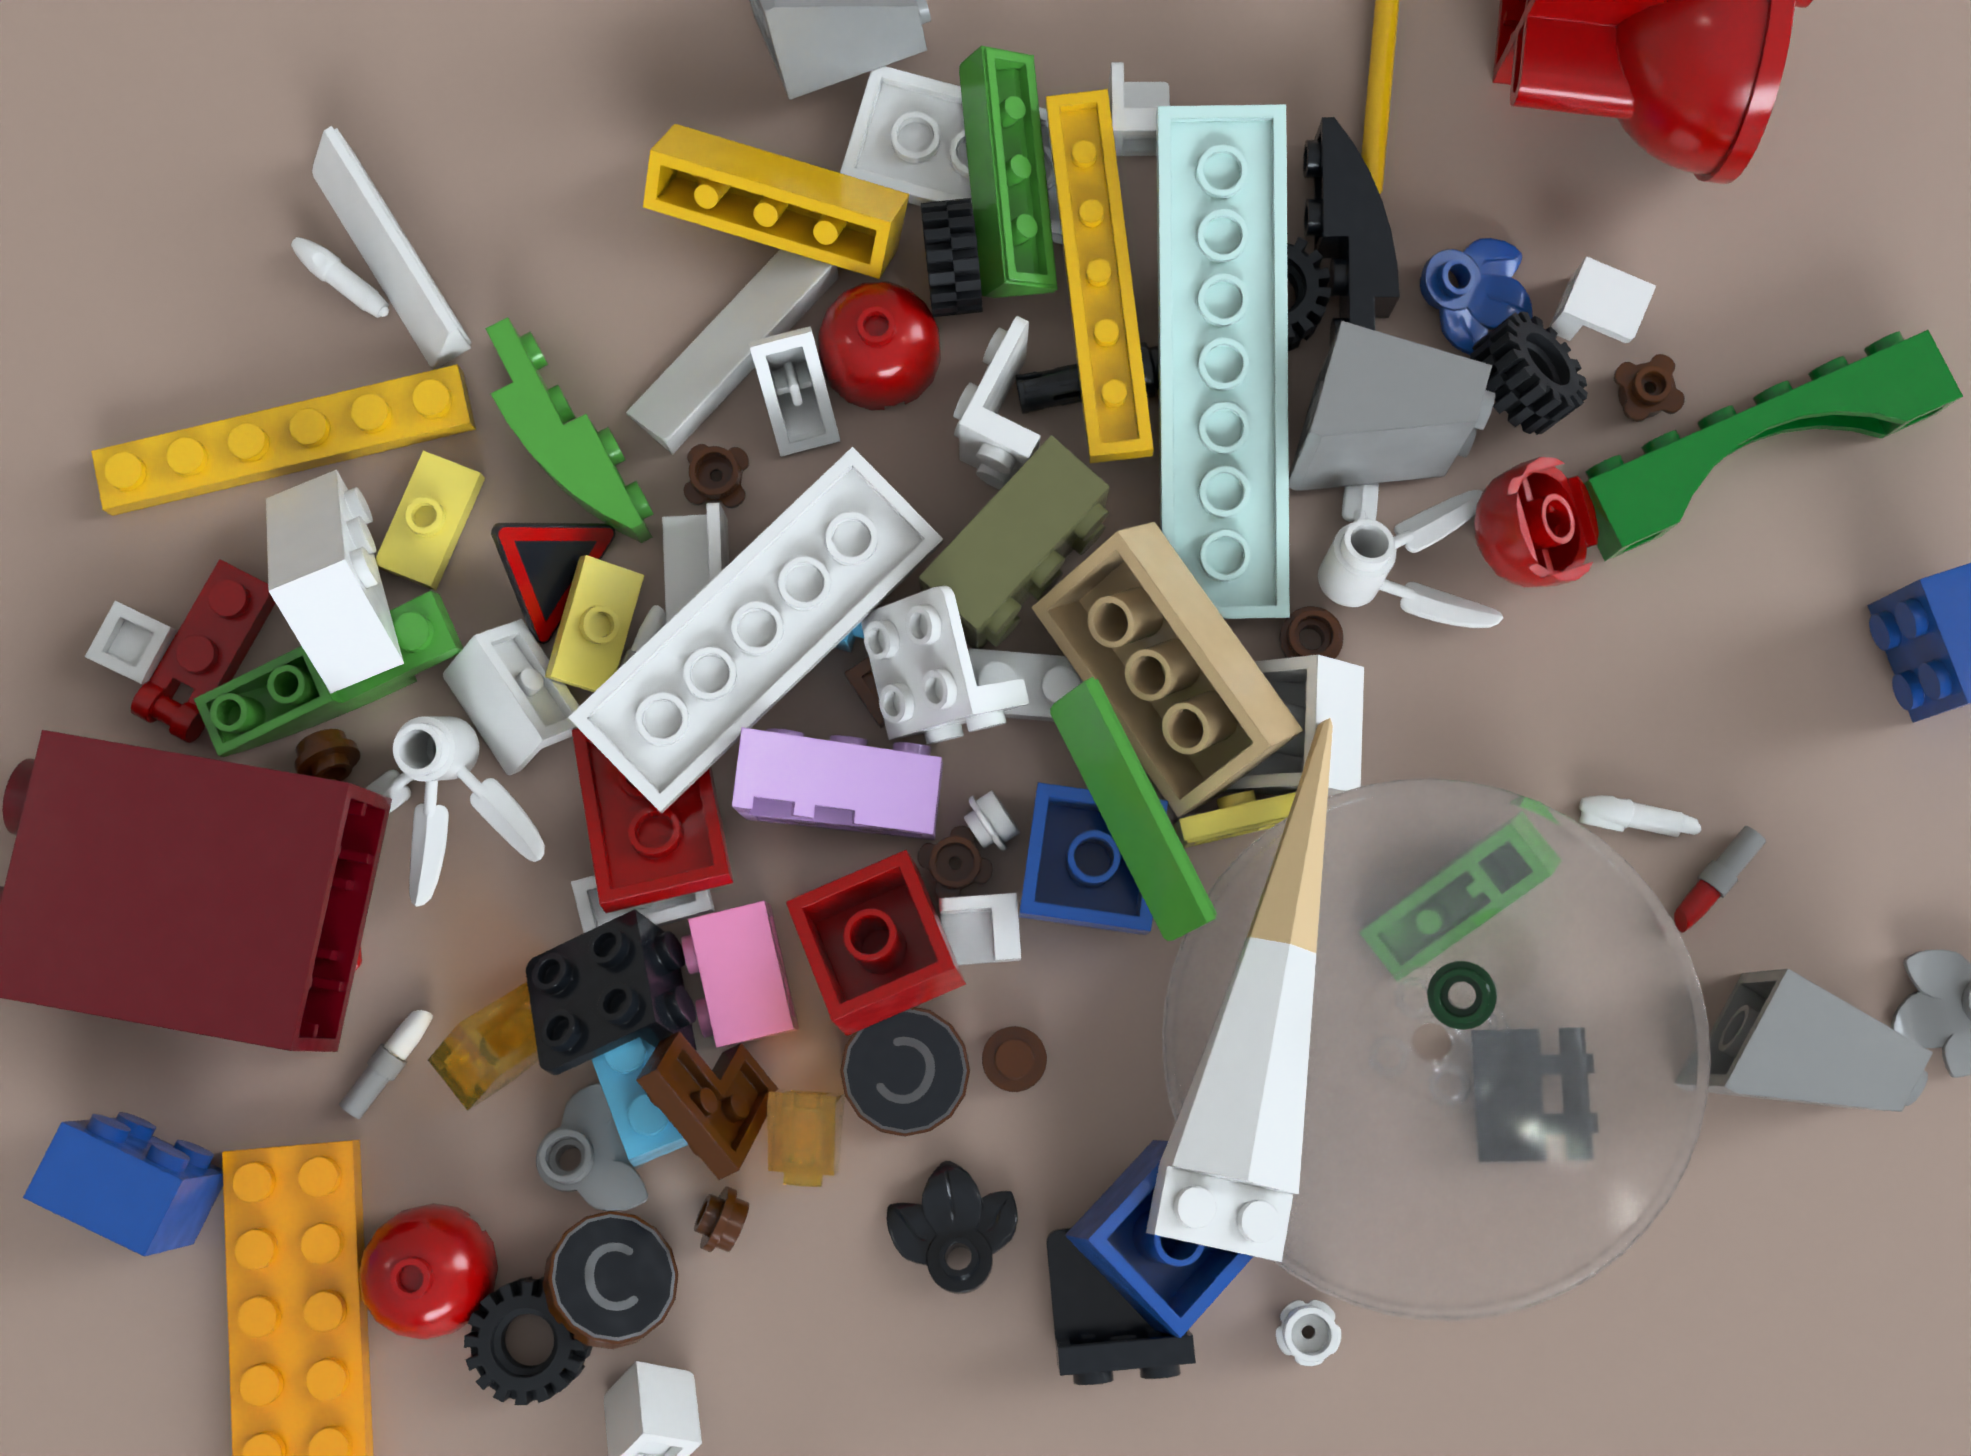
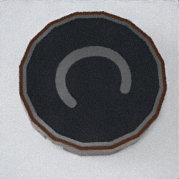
M913 1007L853 1033L845 1045L840 1073L845 1097L860 1119L880 1132L906 1137L930 1132L952 1117L966 1095L970 1066L965 1044L952 1024L931 1010Z
M607 1211L584 1217L562 1234L546 1259L543 1289L549 1312L559 1325L562 1323L568 1331L575 1334L573 1338L587 1346L616 1349L637 1343L664 1322L676 1300L678 1270L672 1248L657 1228L636 1215Z

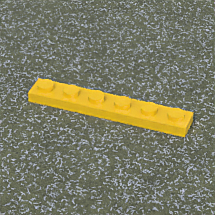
M1108 89L1046 96V113L1089 463L1153 456L1154 448Z
M456 364L93 450L91 453L102 510L114 516L476 430L464 372Z

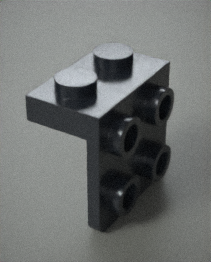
M634 909L533 957L526 966V978L540 1067L551 1075H559L639 1037L656 1048L661 1040L678 1031L697 1050L692 1023L696 1021V1010L691 997L684 987L681 967L685 965L683 948L677 937L670 931H663Z
M1071 1228L1055 1229L1049 1233L1046 1244L1057 1365L1060 1376L1073 1375V1382L1076 1385H1096L1112 1382L1114 1380L1113 1371L1140 1369L1141 1378L1161 1379L1180 1375V1365L1196 1363L1193 1335L1189 1330L1181 1338L1155 1331L1065 1236Z

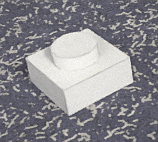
M114 601L85 657L143 685L151 679L178 630Z

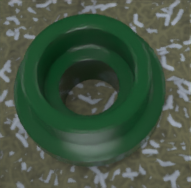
M1455 961L1442 966L1432 976L1428 985L1427 999L1432 1013L1441 1023L1450 1028L1467 1030L1480 1026L1491 1016L1497 1002V989L1492 977L1484 968L1469 961ZM1457 982L1470 984L1476 993L1475 1002L1465 1008L1453 1004L1449 996V991L1453 984Z

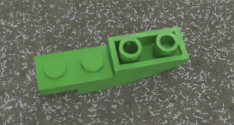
M508 317L485 328L513 381L491 393V396L506 422L539 466L581 507L605 524L614 527L616 531L640 543L653 538L644 519L654 515L637 481L625 485L616 465L626 461L609 427L598 432L587 414L578 418L575 417L559 385L550 389L547 388L538 370L547 366L548 363L531 331L520 336Z
M429 591L390 610L404 664L330 693L305 650L300 646L194 698L218 757H227L259 747L356 710L417 682L416 674L459 654L463 646L440 594Z

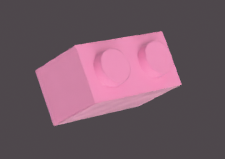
M760 901L688 919L691 934L682 936L681 941L689 973H700L705 998L697 999L695 1004L703 1037L714 1036L716 1048H725L799 1030L771 905L766 901Z

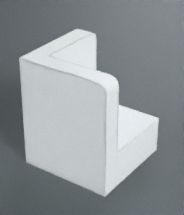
M1111 62L1108 95L1116 156H1156V111L1158 106H1170L1169 84L1166 82H1124V62Z
M1586 256L1570 277L1550 326L1558 333L1557 336L1568 341L1574 337L1582 326H1586L1623 343H1629L1638 331L1656 285Z
M1017 893L938 899L941 924L958 965L1021 961Z
M636 1361L606 1392L604 1396L608 1456H690L702 1444L695 1379L690 1371Z

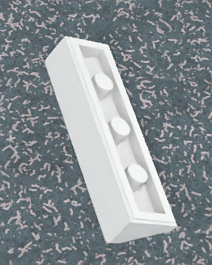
M330 126L325 129L313 163V177L426 361L433 369L439 368L471 349L470 344L472 342L352 148L337 128L334 129Z
M780 249L626 412L627 415L673 455L755 368L749 342L788 332L839 278L837 266Z

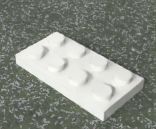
M886 66L872 70L840 173L908 193V203L921 206V203L971 198L961 86ZM1039 107L1052 239L1055 243L1063 244L1046 109Z

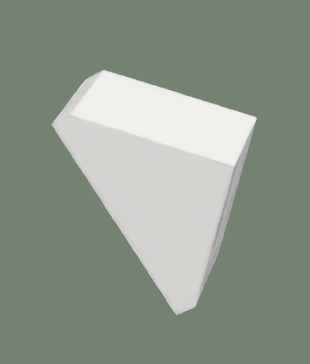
M811 326L749 342L780 456L840 442Z

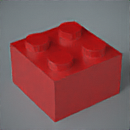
M907 849L786 901L830 1018L846 1036L966 985L921 873Z

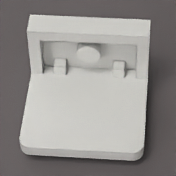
M1019 316L1015 317L1008 331L1000 327L996 330L983 357V363L988 366L981 383L977 386L970 382L966 386L953 415L954 418L959 420L954 436L959 438L960 461L977 468L976 475L997 489H1001L1040 446L1041 435L998 415L1016 380L1015 375L1019 374L1027 356L1029 321Z
M948 586L933 587L874 609L861 622L864 644L869 655L879 697V707L884 718L889 740L923 733L926 744L955 739L964 736L961 724L967 723L968 732L1006 724L1004 711L1030 704L1024 678L976 686L955 595Z

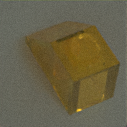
M527 982L458 1023L428 1059L467 1111L514 1081L539 1060Z
M789 1089L768 1091V1171L784 1172L783 1184L822 1187L823 1175L835 1176L839 1172L845 1094Z

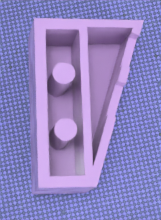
M742 727L732 807L742 817L750 821L935 840L943 761L942 757L930 755V746L918 743L894 742L893 749L891 750L867 746L868 740L852 736L831 735L829 740L804 737V733L794 730L770 728L763 731Z

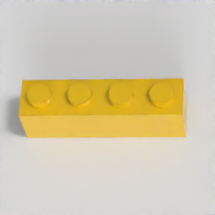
M674 124L650 149L643 208L880 279L898 250L909 194Z

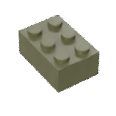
M1051 435L919 576L921 592L933 587H950L955 595L966 643L974 649H982L990 641L997 647L1019 624L1021 618L1017 614L1024 602L1031 595L1039 601L1060 580L1063 575L1060 567L1065 562V558L1073 550L1080 555L1084 554L1101 536L1106 528L1102 522L1109 514L1105 506L1110 486Z

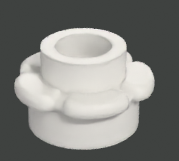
M992 790L978 800L971 796L968 801L973 811L964 816L969 828L984 849L995 843L1000 850H1006L1005 842L1020 833L1009 813Z
M1296 1300L1288 1304L1280 1314L1281 1326L1276 1329V1340L1281 1351L1285 1355L1294 1356L1295 1361L1303 1366L1321 1364L1325 1358L1337 1351L1341 1342V1329L1334 1322L1336 1317L1334 1311L1326 1303L1319 1300H1312L1310 1303ZM1305 1326H1312L1314 1328V1335L1311 1338H1305L1302 1335V1330Z

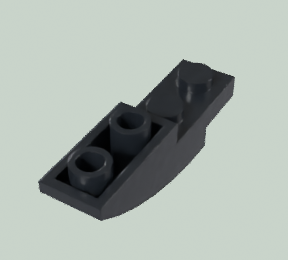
M1322 117L1314 140H1306L1304 145L1303 175L1304 178H1313L1314 199H1306L1304 235L1305 237H1314V250L1317 249L1323 258L1331 259L1329 288H1332L1331 296H1339L1340 318H1332L1331 347L1341 321L1375 330V318H1389L1400 298L1398 265L1392 232L1383 201L1372 175L1355 144L1335 117Z

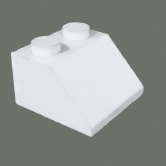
M1321 655L1254 661L1304 731L1224 792L1239 793L1254 790L1255 794L1284 795L1296 792L1316 728L1322 721L1331 718L1333 732L1328 796L1360 794L1364 667Z

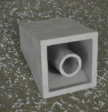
M749 0L754 18L789 100L927 51L922 24L931 22V16L926 0Z
M1341 321L1316 380L1289 474V488L1302 491L1445 476L1457 455L1465 458L1468 456L1477 429L1483 430L1488 422L1495 400V393L1486 390L1492 365Z
M1790 969L1747 972L1741 974L1682 1085L1698 1092L1843 1108L1902 1112L1905 1106L1914 1103L1923 1092L1928 1080V1073L1924 1069L1933 1052Z

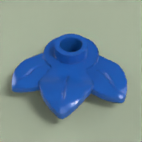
M1482 238L1472 242L1463 251L1456 249L1442 250L1429 258L1423 267L1420 277V290L1423 298L1429 305L1439 309L1441 330L1445 338L1452 346L1468 355L1474 351L1472 349L1474 344L1488 334V330H1493L1515 312L1517 314L1521 311L1527 312L1530 319L1533 317L1532 303L1528 293L1519 281L1512 278L1523 257L1522 253L1514 245L1498 239ZM1449 271L1455 275L1459 288L1454 287L1448 279Z

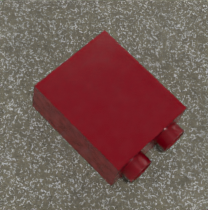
M42 730L35 759H25L17 765L8 780L3 797L2 812L4 824L11 834L16 835V840L4 887L0 886V998L287 1051L338 1052L392 799L349 782Z

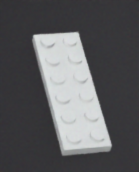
M852 447L568 718L659 812L663 813L740 739L742 727L751 728L917 569L943 543V538Z

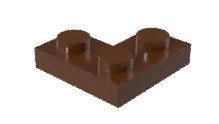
M680 1031L658 1043L636 1079L647 1093L650 1101L664 1113L688 1142L693 1153L703 1160L718 1180L740 1170L780 1092L742 1043L722 1052L714 1068L711 1070Z

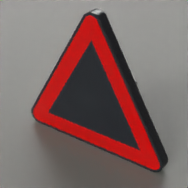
M497 523L493 526L491 530L492 538L527 626L538 643L545 644L549 642L560 625L579 557L588 555L601 560L615 538L614 527L602 523Z

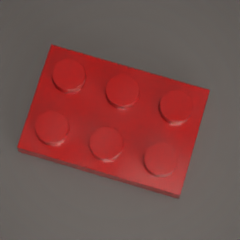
M578 728L572 730L599 904L605 913L733 883L712 767L661 813Z

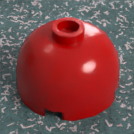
M888 281L864 282L844 291L827 308L819 329V360L831 388L848 403L871 411L885 410V406H895L902 402L906 405L918 399L934 381L941 362L939 328L927 304L909 288Z
M1538 457L1508 469L1489 483L1476 506L1475 539L1483 558L1499 577L1521 587H1550L1573 582L1589 572L1593 563L1583 564L1587 555V547L1598 545L1599 530L1595 507L1585 484L1578 475L1566 478L1563 472L1555 467L1565 464L1557 458Z
M437 1203L403 1210L381 1225L363 1251L358 1275L363 1302L376 1322L396 1335L423 1340L452 1334L468 1324L472 1313L479 1310L482 1306L480 1302L488 1294L493 1293L495 1288L498 1263L494 1242L486 1230L482 1231L478 1223L468 1217L470 1214L459 1207Z

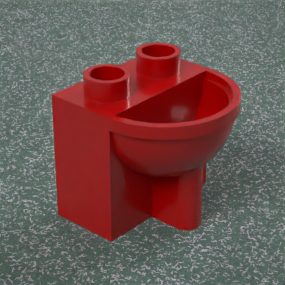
M1500 0L1492 83L1511 85L1510 105L1513 107L1617 118L1632 140L1657 160L1668 166L1693 173L1699 181L1729 184L1736 180L1749 164L1771 116L1788 54L1795 7L1806 8L1813 0Z

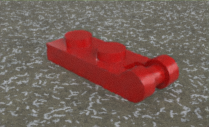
M219 559L151 679L143 684L135 694L130 707L131 713L148 723L158 720L168 725L169 733L186 743L195 741L204 730L205 724L194 698L233 679L276 604L269 593L268 584ZM181 682L194 689L188 701L183 704L172 699Z

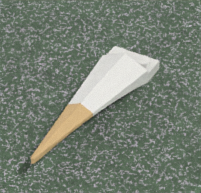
M1331 718L1322 721L1316 728L1283 834L1247 938L1205 1051L1160 1160L1146 1230L1148 1234L1282 1262L1293 1194H1299L1333 732Z

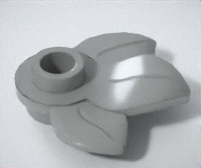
M1942 949L1916 952L1905 958L1903 963L1917 992L1908 995L1897 1007L1892 1018L1891 1028L1925 1048H1942L1945 1067L1951 1077L1971 1075V964L1961 954L1954 951Z
M597 1083L581 1089L566 1103L561 1127L549 1132L538 1147L536 1167L540 1177L547 1185L558 1191H578L590 1206L602 1211H626L638 1207L648 1199L646 1187L635 1170L642 1167L645 1163L633 1167L628 1160L601 1084ZM570 1148L579 1149L581 1152V1162L578 1167L571 1171H564L560 1165L562 1154Z

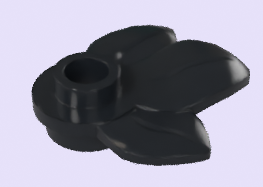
M944 1161L928 1178L922 1194V1204H890L887 1208L886 1220L893 1244L903 1258L913 1263L927 1266L932 1279L943 1290L954 1294H966L981 1287L988 1279L993 1266V1254L1012 1240L1018 1223L1015 1199L1011 1191L994 1192L981 1198L978 1187L970 1174L952 1161ZM959 1247L968 1249L971 1252V1261L966 1268L955 1270L948 1266L947 1258L953 1249Z

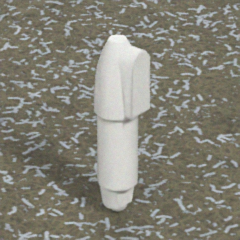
M296 237L292 241L291 247L297 257L317 278L330 284L361 310L377 318L388 315L389 303L376 289L341 263L339 257L328 249L307 239Z
M1606 795L1589 796L1582 798L1579 809L1582 811L1580 823L1620 832L1630 827L1678 837L1680 832L1696 835L1701 831V825L1696 818L1685 815L1682 812L1635 803L1631 799H1618L1614 796Z

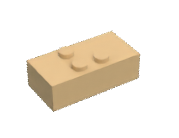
M1155 522L1115 532L1031 607L1084 682L1091 677L1099 680L1142 767L1165 800L1168 801L1169 806L1177 817L1214 800L1304 731Z

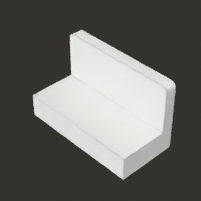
M720 502L707 503V514L662 517L666 624L729 565L728 519Z
M522 619L474 635L443 672L444 680L507 775L520 772L542 748L572 737V730L578 728L568 717L579 707V704L565 683L545 677L549 659Z

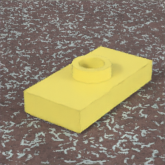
M423 450L375 558L378 568L436 591L485 480L481 472Z
M588 555L579 557L546 670V678L595 692L618 670L644 579L643 574Z
M1254 790L1227 795L1217 799L1218 810L1179 818L1174 824V830L1183 847L1188 848L1283 826L1286 824L1296 792L1262 800H1256Z

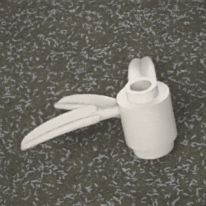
M1379 483L1345 486L1342 517L1344 520L1353 523L1347 524L1338 531L1318 570L1319 585L1329 599L1342 606L1359 607L1369 603L1378 591L1382 590L1401 597V609L1421 618L1468 628H1491L1499 624L1503 616L1501 612L1494 608L1416 582H1408L1404 586L1386 579L1395 563L1397 548L1405 545L1409 552L1417 553L1445 538L1476 514V506L1483 491H1468L1420 512L1397 524L1394 528L1396 536L1393 537L1386 526L1376 521Z
M422 716L409 720L400 728L394 739L393 756L403 773L400 774L397 770L391 769L365 789L391 798L392 803L389 812L391 813L410 798L411 790L407 786L408 783L413 779L425 781L424 803L418 804L415 807L409 876V896L413 905L418 907L431 899L442 869L448 834L449 812L445 806L436 805L437 787L440 780L460 778L473 792L470 796L471 805L514 849L529 861L537 862L542 859L545 844L539 831L518 802L494 778H488L481 783L470 772L479 756V740L474 729L466 721L452 716Z

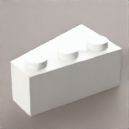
M337 469L266 498L269 593L330 693L404 664L374 552H376L375 543L366 525L373 522L370 509L357 487L350 490L347 489Z

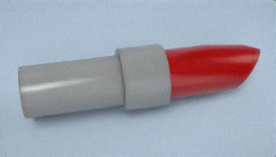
M1744 826L1716 861L1712 860L1697 877L1699 881L1683 899L1674 913V922L1680 932L1684 933L1710 910L1720 897L1724 898L1737 883V876L1766 843L1765 838L1749 826Z

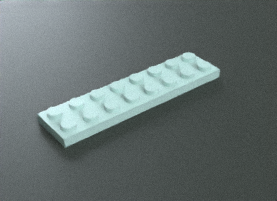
M1286 104L1158 106L1156 111L1160 530L1224 619L1290 618Z

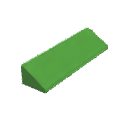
M980 46L961 62L959 76L971 199L979 257L981 294L983 297L1000 298L1053 293L1058 290L1034 55Z
M1094 677L1085 680L1056 701L1050 708V714L1163 938L1166 941H1173L1215 920L1217 912L1099 680H1095Z

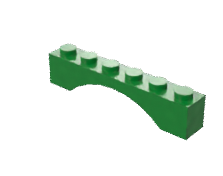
M1929 330L1905 340L1900 331L1892 333L1867 346L1864 349L1867 355L1865 358L1848 364L1845 356L1835 358L1812 370L1808 374L1812 381L1793 389L1788 380L1781 382L1753 397L1756 404L1754 407L1738 414L1733 405L1724 407L1698 421L1697 424L1700 430L1680 438L1677 430H1673L1641 447L1645 454L1624 463L1621 455H1616L1589 468L1585 472L1588 480L1584 484L1595 507L1599 530L1597 547L1604 561L1655 540L1681 521L1693 494L1713 467L1726 456L1750 443L1780 433L1810 429L1853 431L1882 439L1938 414L1962 398L1963 395Z

